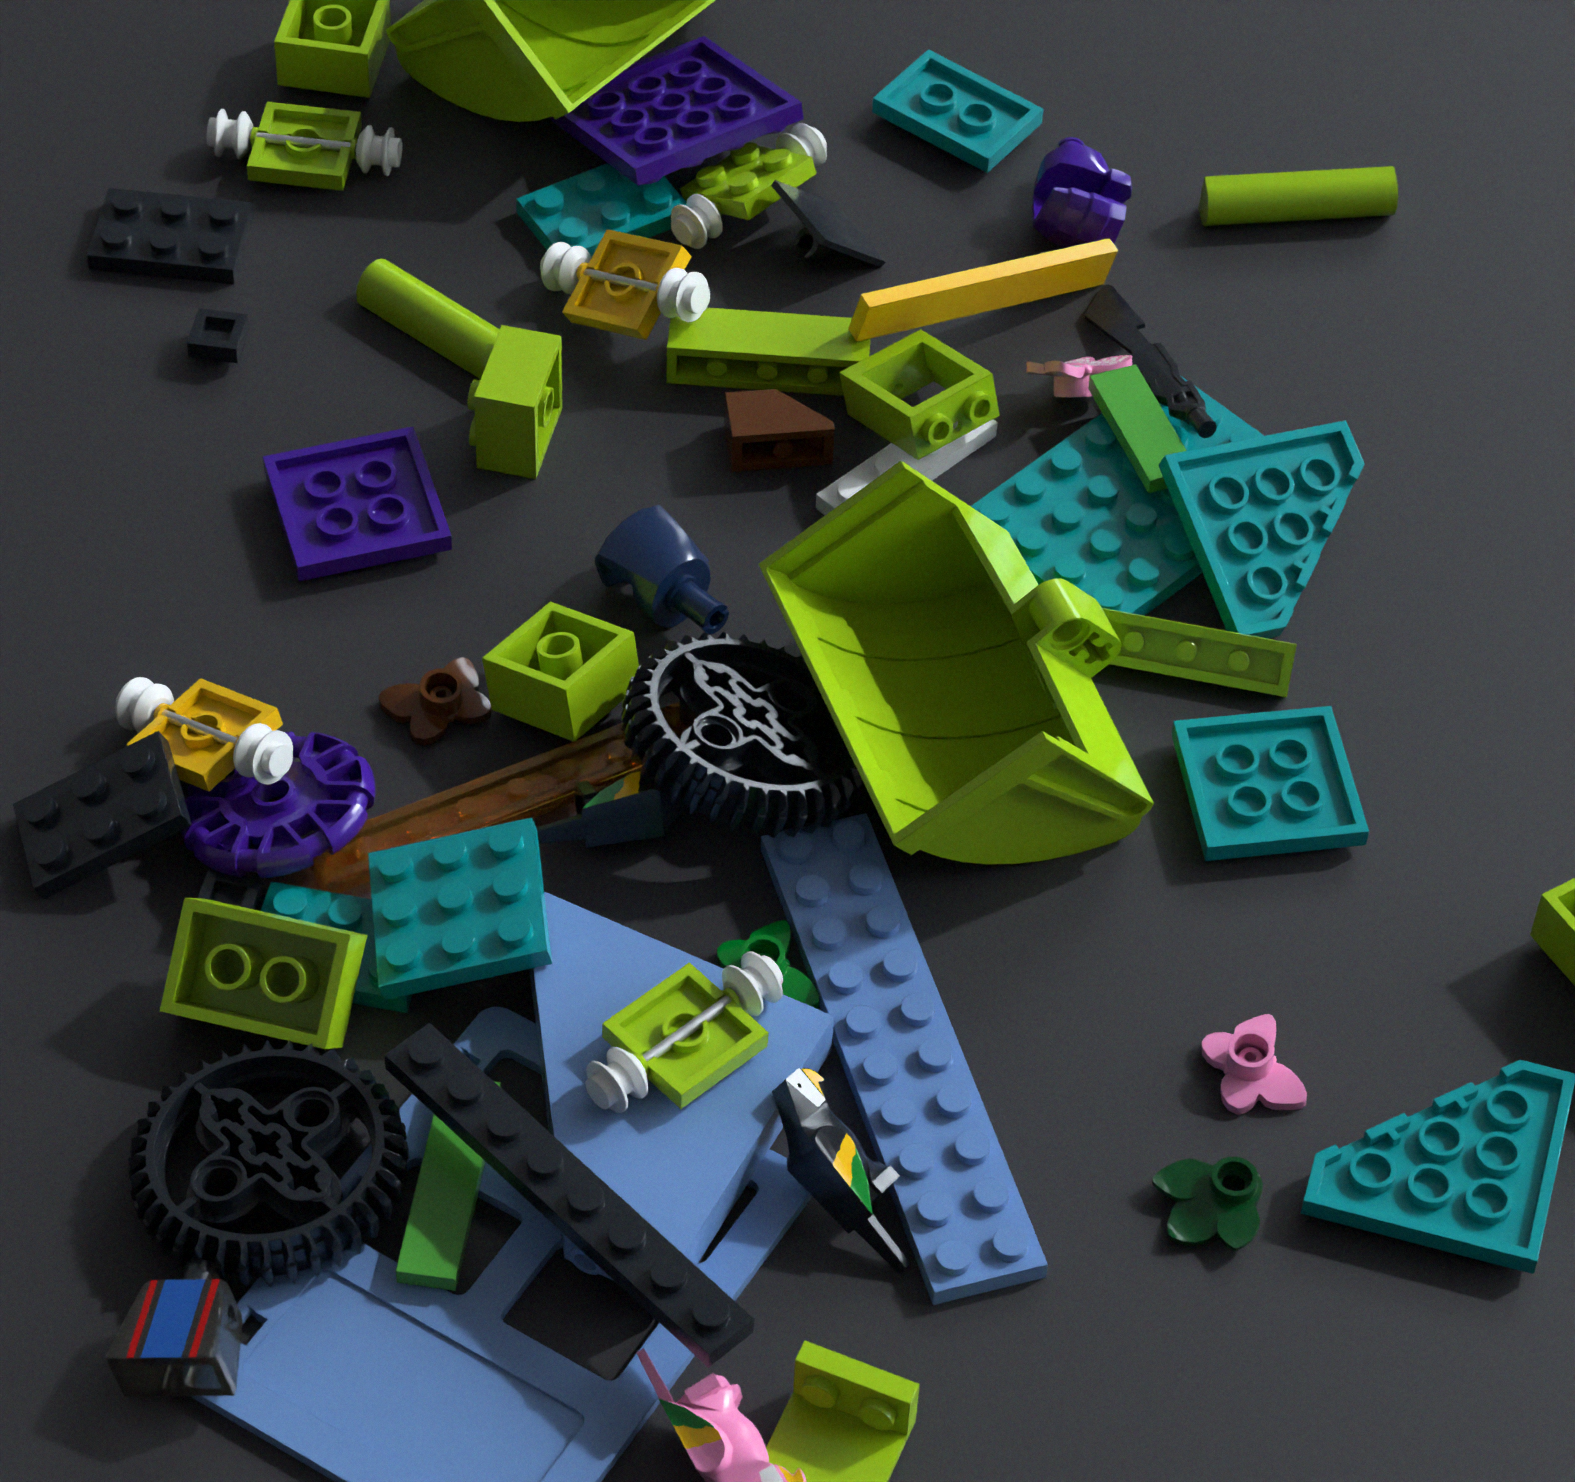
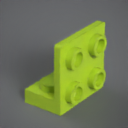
M804 1341L795 1359L793 1393L766 1447L769 1463L781 1466L791 1474H794L798 1468H801L807 1482H888L916 1422L920 1384Z

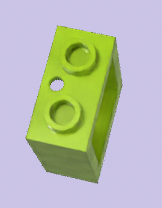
M921 329L839 372L848 415L917 460L1000 416L993 373ZM932 382H936L946 389L914 407L901 400ZM958 422L957 427L953 430L954 423Z

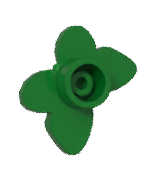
M780 920L755 930L747 941L741 939L729 940L717 948L718 964L723 969L728 965H734L742 969L741 957L749 951L755 952L760 956H768L777 964L782 973L783 983L781 985L783 995L816 1009L819 1008L820 999L815 985L805 974L796 968L790 967V961L786 959L791 942V931L788 921Z

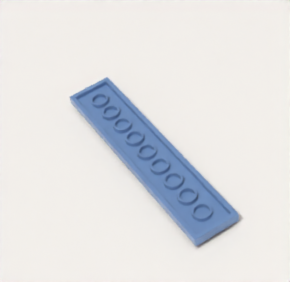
M867 813L833 820L828 828L818 826L813 834L806 833L801 829L794 838L787 835L784 831L779 832L775 838L769 835L761 836L763 858L790 925L808 977L818 991L821 1011L834 1016L832 1040L878 1162H881L886 1167L891 1165L900 1175L888 1188L932 1304L936 1305L1046 1278L1047 1261Z

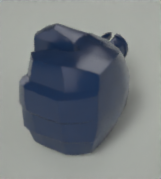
M660 505L642 508L623 520L606 537L595 556L594 562L604 586L608 588L618 582L622 583L624 580L632 585L633 597L638 608L657 625L669 628L678 625L688 618L705 633L715 634L728 620V606L707 593L711 581L708 558L701 553L689 535Z

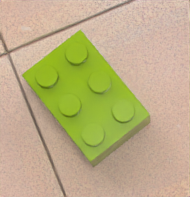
M184 898L160 1012L287 1041L290 1040L300 1044L310 1045L312 1043L313 1047L322 1049L343 1048L367 935L209 899Z

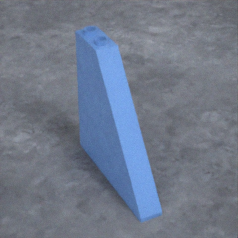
M544 892L552 964L529 969L549 1132L692 1263L697 1265L783 1128L772 1091L798 1068H809L818 1073L831 1052L834 1016L786 995H782V998L775 1003L763 999L762 1013L751 1017L769 1032L768 1047L688 1105L680 1109L647 1079L648 1094L642 1099H637L628 1094V1108L626 1111L617 1113L609 1108L602 1109L591 1099L585 1085L588 1079L586 1069L590 1062L598 1061L605 1066L608 1065L606 1055L612 1046L602 1038V1023L689 962L723 991V968ZM561 1232L565 1259L571 1261L585 1273L592 1275L600 1274L613 1280Z

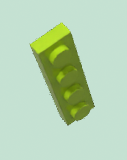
M1102 608L1121 642V650L1118 656L1110 663L1111 665L1287 697L1297 647L1295 643Z

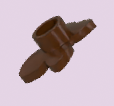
M465 657L454 659L444 668L428 671L422 676L419 684H397L386 688L379 694V707L398 723L410 722L411 739L415 744L423 746L435 743L447 732L449 722L456 720L465 724L480 723L490 718L492 713L490 700L478 692L479 678L475 667Z

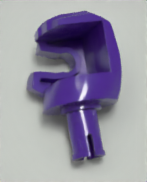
M1075 137L1064 138L1058 143L1059 147L1047 153L1040 164L1033 190L1032 225L1046 239L1063 248L1103 239H1111L1114 244L1125 221L1126 205L1123 203L1131 198V177L1113 168L1109 170L1101 153L1085 146L1082 140Z

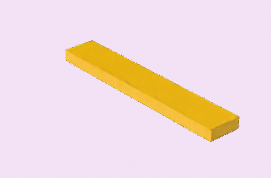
M1103 239L863 293L860 296L848 330L856 342L1104 285L1118 249L1111 239Z

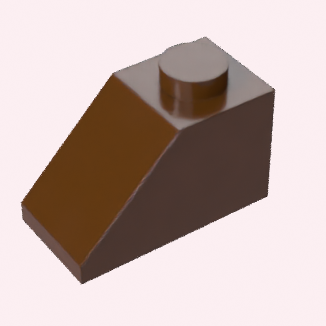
M777 389L725 393L724 431L732 472L833 464L835 432L833 421Z

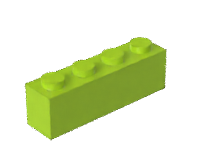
M706 308L703 314L693 322H685L679 317L670 318L667 342L666 383L755 390L777 389L783 392L844 396L839 372L870 356L871 339L856 342L848 330L852 318Z

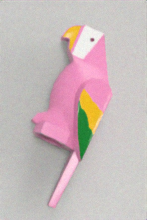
M643 1348L636 1352L659 1397L660 1403L696 1469L706 1482H807L801 1468H798L794 1474H791L785 1468L769 1463V1456L760 1432L749 1419L738 1411V1406L742 1399L741 1389L738 1384L730 1385L725 1377L712 1373L684 1391L685 1394L675 1402L645 1349Z

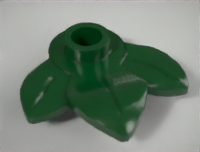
M1231 1156L1219 1160L1214 1165H1210L1197 1159L1188 1158L1164 1167L1152 1178V1185L1176 1202L1172 1208L1167 1226L1168 1237L1171 1241L1182 1245L1197 1246L1207 1243L1218 1236L1225 1246L1233 1251H1238L1256 1237L1260 1226V1217L1256 1205L1261 1199L1263 1183L1256 1168L1248 1160ZM1235 1186L1239 1188L1241 1191H1232L1226 1189L1225 1187Z

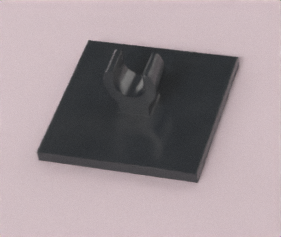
M777 180L772 183V188L805 226L796 235L794 244L808 250L813 242L812 248L805 255L807 259L818 263L822 262L829 254L830 249L881 268L886 263L836 203Z

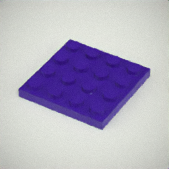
M702 36L633 63L570 113L556 120L553 116L548 117V119L639 186L658 182L664 175L681 168L698 166L704 159L721 152L740 149L746 142L763 135L782 132L786 126L801 121L804 117L802 102L707 37Z

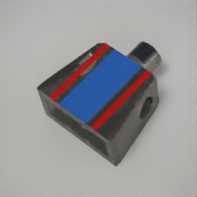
M193 1259L186 1263L181 1280H150L142 1285L106 1356V1360L124 1397L235 1395L243 1323L242 1315L228 1283L219 1279V1275L214 1269V1263L205 1259Z

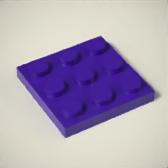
M413 426L263 456L264 473L298 581L452 550V535Z

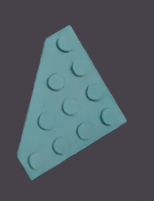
M1346 420L1164 455L1159 463V469L1226 631L1269 639L1280 636L1286 628L1294 612L1293 609L1320 558V553L1346 504V499L1365 465Z
M1518 1060L1502 1067L1499 1075L1476 1086L1473 1082H1470L1433 1099L1432 1106L1407 1117L1405 1113H1402L1365 1130L1364 1136L1361 1139L1341 1148H1338L1335 1144L1317 1152L1313 1161L1301 1214L1534 1274L1574 1090L1575 1073Z

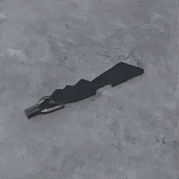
M1112 285L1102 286L1086 311L1085 319L1131 354L1132 365H1137L1157 401L1168 407L1169 416L1187 422L1201 438L1211 437L1215 433L1217 425L1207 414L1205 402L1192 381H1185L1179 375L1178 365L1162 343L1150 344L1139 329L1146 328L1145 323Z

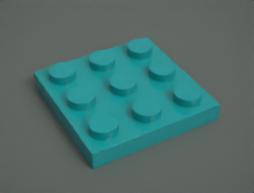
M1331 706L1173 721L1171 736L1205 861L1363 846L1367 844L1369 829Z
M532 817L368 853L378 987L384 1000L552 964L538 833Z

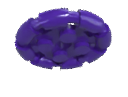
M292 731L285 732L293 744V761L289 770L277 782L269 785L262 784L254 777L242 776L235 768L210 792L192 784L189 785L188 795L190 797L185 798L192 826L180 831L181 838L187 849L194 851V856L199 862L215 871L241 878L246 872H257L261 878H270L302 871L314 866L313 859L327 851L329 854L334 855L353 840L368 819L366 810L372 808L376 795L375 778L369 763L365 758L358 756V751L355 747L334 736L310 732L307 737L295 736ZM299 758L300 762H295V759ZM274 797L281 798L280 800L274 802H267L268 800ZM312 829L315 831V833L301 839V836Z

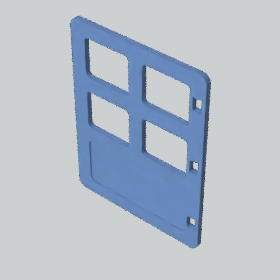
M490 1007L481 1011L453 1044L486 1075L499 1060L504 1058H511L542 1075L536 1024L507 1008ZM413 1094L399 1109L401 1122L405 1124L407 1134L406 1142L409 1150L407 1171L412 1167L422 1165L434 1115ZM372 1144L366 1148L341 1178L342 1202L354 1191L364 1177L372 1159ZM771 1149L767 1151L747 1184L757 1194L709 1258L696 1265L734 1301L737 1300L812 1197L788 1172L787 1158ZM486 1162L478 1197L515 1217L521 1224L466 1293L455 1295L445 1289L397 1283L396 1268L398 1263L363 1243L360 1254L346 1249L342 1251L343 1259L340 1267L329 1260L321 1263L322 1268L318 1277L309 1269L299 1271L294 1284L287 1277V1274L275 1276L271 1288L264 1281L263 1277H259L198 1350L196 1357H192L184 1370L185 1387L192 1398L335 1482H602L660 1404L659 1397L637 1354L617 1379L605 1380L503 1322L506 1314L558 1249L563 1248L561 1231ZM252 1315L263 1326L249 1343L244 1345L232 1337L248 1317ZM660 1323L640 1348V1350L645 1349L668 1390L671 1389L695 1356Z

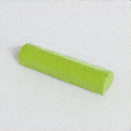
M1394 166L1204 177L1198 210L1203 226L1395 215L1398 205V183Z
M381 258L372 262L359 279L356 289L357 303L481 379V366L485 347L487 344L494 345L500 329L388 260Z

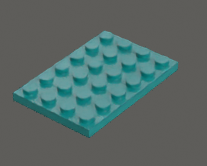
M1197 387V391L1205 402L1207 414L1217 425L1215 433L1209 438H1201L1187 422L1169 416L1168 407L1160 404L1187 451L1264 436ZM1103 413L971 505L972 508L1009 532L1038 585L1051 579L1061 578L1067 580L1096 599L1102 608L1145 616L1202 573L1169 490L1147 492Z

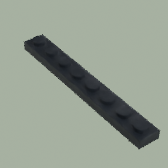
M430 1023L384 1055L385 1069L708 1368L753 1333L754 1318Z

